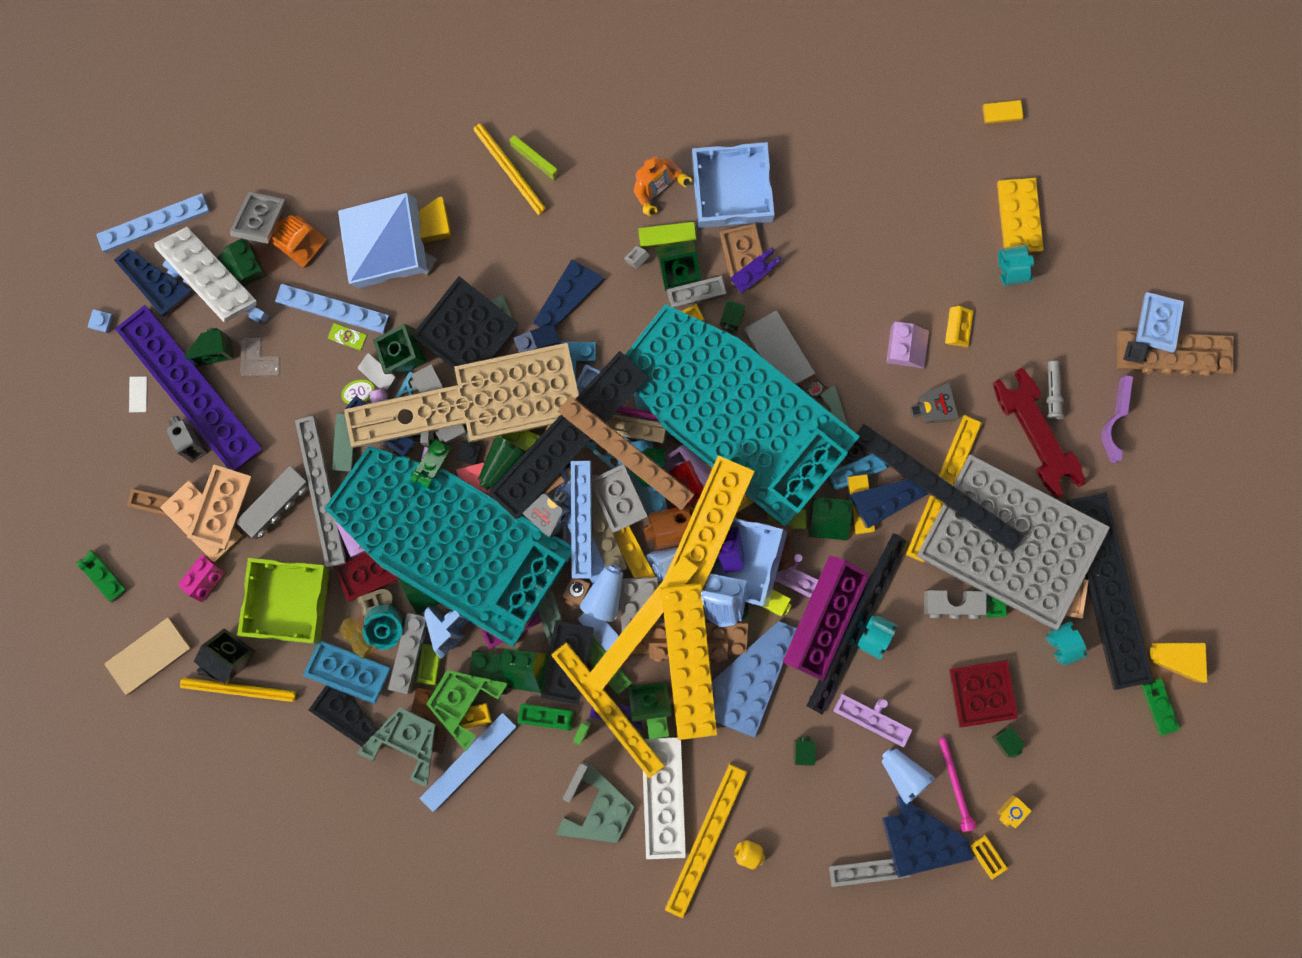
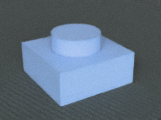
M93 309L88 328L109 333L114 316Z

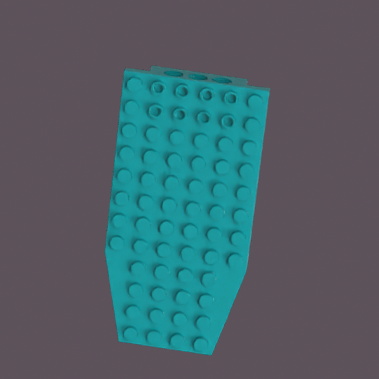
M666 304L625 354L627 358L649 377L638 388L637 392L663 428L712 468L717 457L721 456L755 471L745 495L784 526L788 524L796 513L800 512L860 437L739 338Z
M368 446L325 506V511L380 567L514 647L571 558L572 546L556 536L548 537L535 524L521 515L516 520L495 499L445 469L440 468L428 489L419 482L414 483L410 481L413 472L420 464L419 462Z

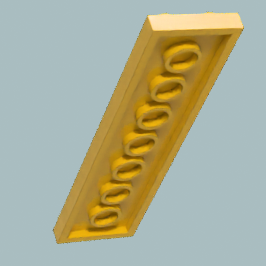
M721 456L717 457L666 576L681 557L684 556L699 568L687 584L701 583V590L703 591L755 471Z
M701 583L661 587L678 740L717 735L704 609L701 598Z

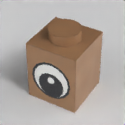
M571 578L563 595V598L566 599L565 603L576 608L577 604H581L591 585L578 578Z

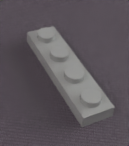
M893 859L828 867L831 887L911 877V875L897 878Z

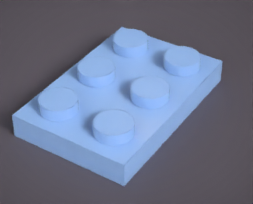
M1146 292L1143 298L1135 342L1173 353L1177 345L1184 301Z

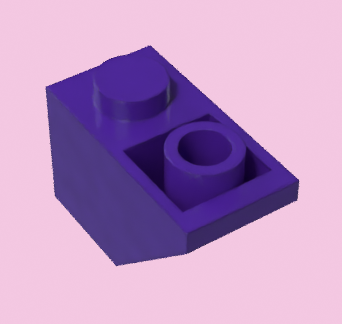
M739 527L730 528L718 554L725 573L744 569V551Z

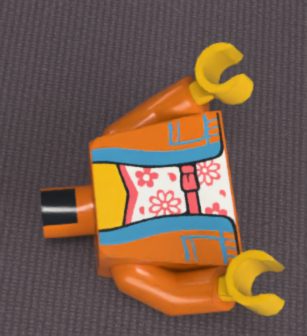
M655 156L652 159L646 160L644 166L636 172L634 193L641 205H644L643 213L652 217L650 209L655 213L658 210L649 202L676 179L675 177H678V183L683 187H686L683 183L685 179L692 182L688 175L681 173L682 170L671 159L662 158L660 160Z

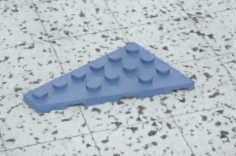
M777 621L747 649V653L741 654L711 681L715 720L717 723L755 738L783 665L782 661L796 631L795 627Z

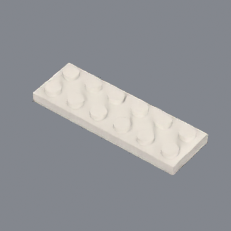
M188 227L155 242V248L224 323L256 306V300Z
M678 737L645 738L644 740L665 765L650 779L643 771L646 859L686 858L681 740H678Z

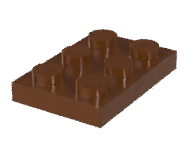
M417 687L411 712L436 724L432 752L442 753L447 728L427 706V702L434 691Z

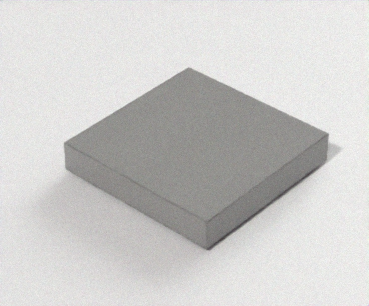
M585 761L580 763L563 797L564 801L570 803L589 763Z

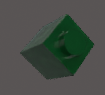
M727 300L719 326H722V329L729 332L738 331L745 305Z
M1010 726L1004 727L991 737L1005 757L1015 758L1023 752L1021 749L1025 747L1022 740Z
M800 736L799 740H794L795 765L815 766V741L810 740V737Z

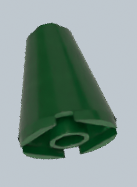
M496 436L479 474V485L487 491L490 488L492 489L525 453L516 446H512L504 438Z

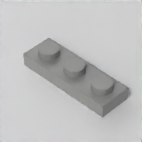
M722 276L667 289L670 306L678 308L726 296V290Z

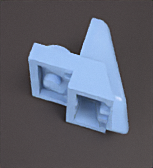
M710 574L705 591H702L701 596L706 618L720 627L733 626L737 624V621H742L748 582Z
M428 607L424 615L432 646L438 657L442 659L449 650H452L465 637L460 630L469 620L462 617L456 611H450L445 615L439 608Z

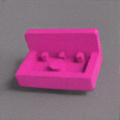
M201 554L179 582L178 586L188 596L203 602L223 577L225 571L216 566L208 557Z

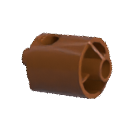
M686 505L682 510L678 507L648 513L649 525L643 526L646 541L652 540L657 551L679 546L693 514L691 505Z

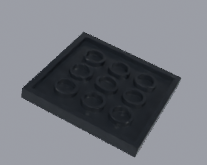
M458 276L411 336L455 370V366L492 359L519 323Z

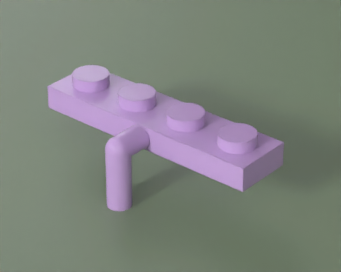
M796 554L794 556L795 566L778 572L775 582L811 598L818 580L796 570L799 562L802 560V556Z
M841 694L833 709V712L902 747L905 746L912 732V729L881 714L883 707L888 705V702L884 699H879L874 709H871Z

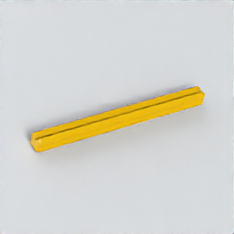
M481 123L477 124L474 127L475 133L538 215L542 214L546 210L543 203Z
M181 678L180 687L184 689L294 702L296 699L295 691L232 683L222 684L216 681Z

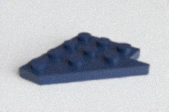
M901 796L896 797L900 814L882 818L897 878L974 860L968 839L911 802L906 805Z

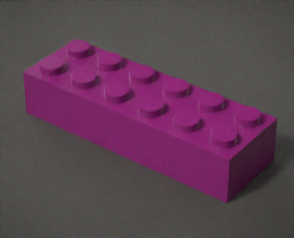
M829 555L782 663L816 679L824 680L869 578V573L844 559Z

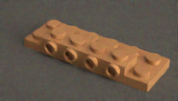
M1117 332L1118 370L1142 371L1143 374H1152L1154 371H1158L1163 375L1179 372L1182 376L1199 373L1201 377H1208L1211 374H1233V336L1178 334L1176 349L1173 353L1148 347L1145 361L1142 365L1123 360L1128 341L1135 342L1137 332Z
M664 618L657 620L631 654H649V659H654L656 662L669 659ZM705 618L709 659H712L714 662H721L723 659H727V655L747 653L748 619L737 621V624L733 626L720 627Z

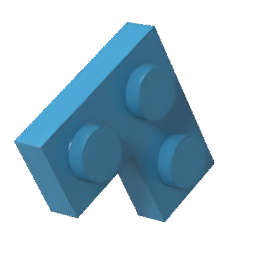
M596 342L559 343H568L575 380L576 362H595Z

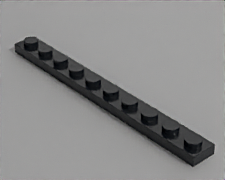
M863 424L856 433L860 436L856 441L858 445L1010 552H1014L1024 538V535L867 425Z
M893 533L854 609L824 680H818L806 706L822 715L909 543L901 536Z

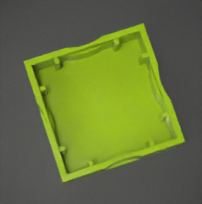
M248 558L244 583L245 596L240 611L237 636L320 644L330 568H326L325 565L284 563L275 560Z

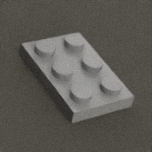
M248 192L230 229V235L268 244L286 205L285 199Z
M624 464L591 479L594 493L613 533L649 517Z
M657 576L622 579L620 594L622 632L630 623V618L635 617L658 588Z

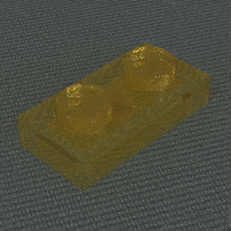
M351 617L345 619L339 628L342 637L349 642L353 651L361 659L367 657L373 646L366 643L362 631Z

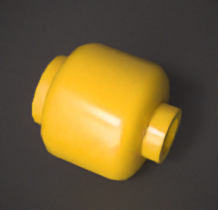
M745 840L742 843H738L735 848L734 857L741 866L754 870L759 865L761 866L765 860L762 846L752 841Z

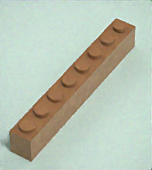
M569 396L558 410L562 416L680 510L694 496L690 489L573 396Z

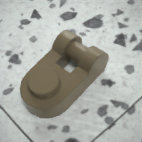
M380 589L357 598L358 603L362 605L363 616L371 608L375 607H370L368 601L373 599L375 606L392 605L394 601L392 592L386 589Z

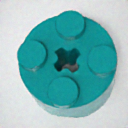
M1027 245L1007 247L999 250L998 267H1001L1002 270L1000 278L1004 286L1033 282L1031 267L1034 266V260L1032 255H1028Z
M378 605L371 608L366 613L363 623L362 634L366 643L379 650H387L394 647L402 635V616L393 605Z
M872 615L866 627L869 629L868 633L865 634L863 632L858 642L860 650L881 660L883 655L880 653H885L895 633L894 630L897 629L898 625L879 615H876V617Z
M1071 621L1060 625L1058 630H1049L1048 635L1045 636L1049 646H1053L1056 650L1054 656L1058 664L1065 665L1066 667L1088 657V654L1083 652L1087 649L1077 629L1073 631L1071 628L1073 626Z

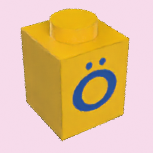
M1013 795L997 811L1001 816L999 820L1006 827L1011 826L1015 829L1031 812L1021 800Z

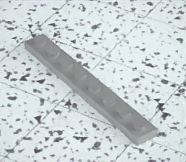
M309 416L295 420L326 568L346 564L340 531L336 521L324 509L332 498V492L316 418Z

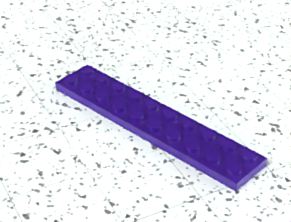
M146 305L115 328L228 469L238 471L263 450L198 368L185 359V352Z

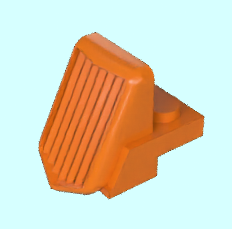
M289 215L279 221L272 234V239L274 240L272 244L302 268L327 240V238L298 215Z

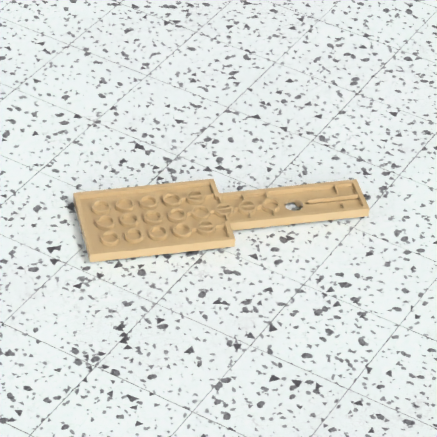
M568 343L455 366L458 383L456 386L344 409L351 447H360L463 424L467 426L470 442L551 425L561 415L558 410L569 396L576 398L579 395ZM403 410H410L413 414V419L408 424L399 422L398 415Z

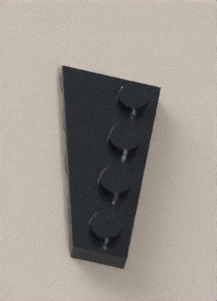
M329 686L324 687L308 710L361 747L378 731L344 692Z

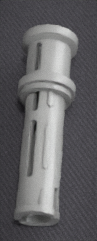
M1050 361L1048 362L1049 397L1046 399L1049 408L1047 419L1059 420L1065 418L1064 414H1062L1064 399L1061 396L1060 362Z

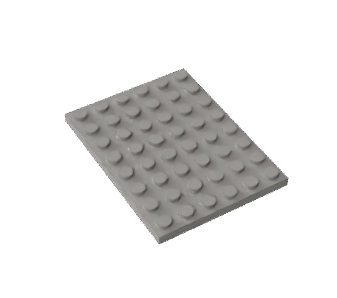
M969 455L953 486L1024 535V538L1014 552H1010L943 504L916 557L1042 624L1058 630L1110 527Z

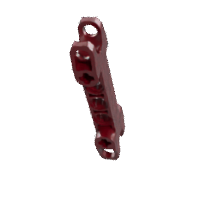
M1021 367L1015 371V377L1018 381L1017 390L1011 391L1007 389L1000 379L992 383L993 389L1003 413L1006 416L1012 413L1015 414L1042 465L1036 468V473L1041 483L1055 499L1063 496V491L1059 484L1060 478L1063 475L1070 477L1078 488L1085 485L1086 481L1081 464L1072 451L1063 453L1035 402L1042 398L1041 392L1035 381Z

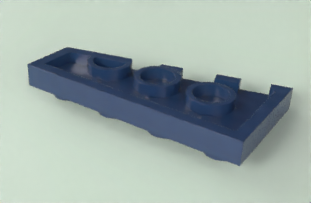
M129 248L114 259L116 264L163 317L193 293Z
M571 259L533 321V324L539 328L550 325L557 327L604 278Z
M908 479L848 495L853 500V504L865 528H870L928 495V493Z

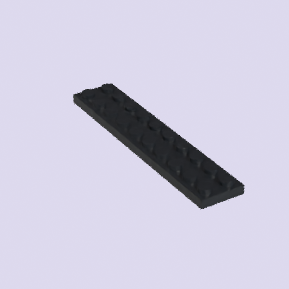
M619 351L575 399L607 423L649 377ZM560 415L488 494L517 520L587 445L591 438L564 416Z
M1107 492L1068 500V506L1110 527L1085 577L1088 580V589L1113 690L1154 682Z

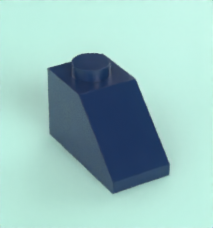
M555 325L533 329L514 337L519 353L561 343Z

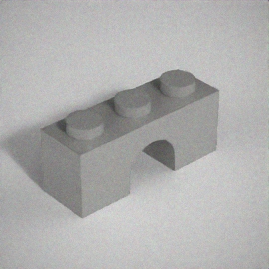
M924 591V614H930V618H942V615H949V619H961V615H968V619H980V616L986 615V593L981 591L963 592L961 604L956 607L948 602L947 591Z

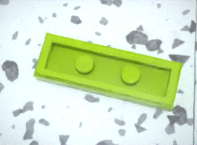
M513 135L511 137V147L551 179H556L558 176L557 168L517 136Z
M694 222L638 228L640 248L672 245L690 240L696 242Z

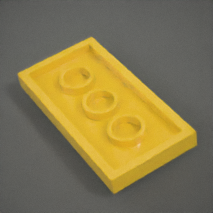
M1036 178L998 181L997 189L1004 248L1027 245L1029 254L1042 253L1044 248Z

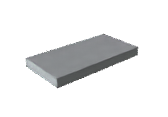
M777 310L744 328V332L756 352L794 384L798 385L815 375L814 370Z

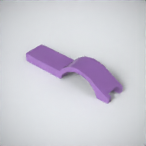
M1125 375L1119 379L1115 415L1104 424L1101 432L1102 443L1111 463H1117V461L1122 460L1123 451L1112 441L1111 429L1117 419L1128 415L1133 381L1132 376Z

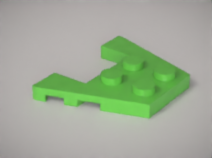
M447 670L428 700L427 706L462 748L468 751L476 735L461 727V721L480 690L499 700L508 684Z

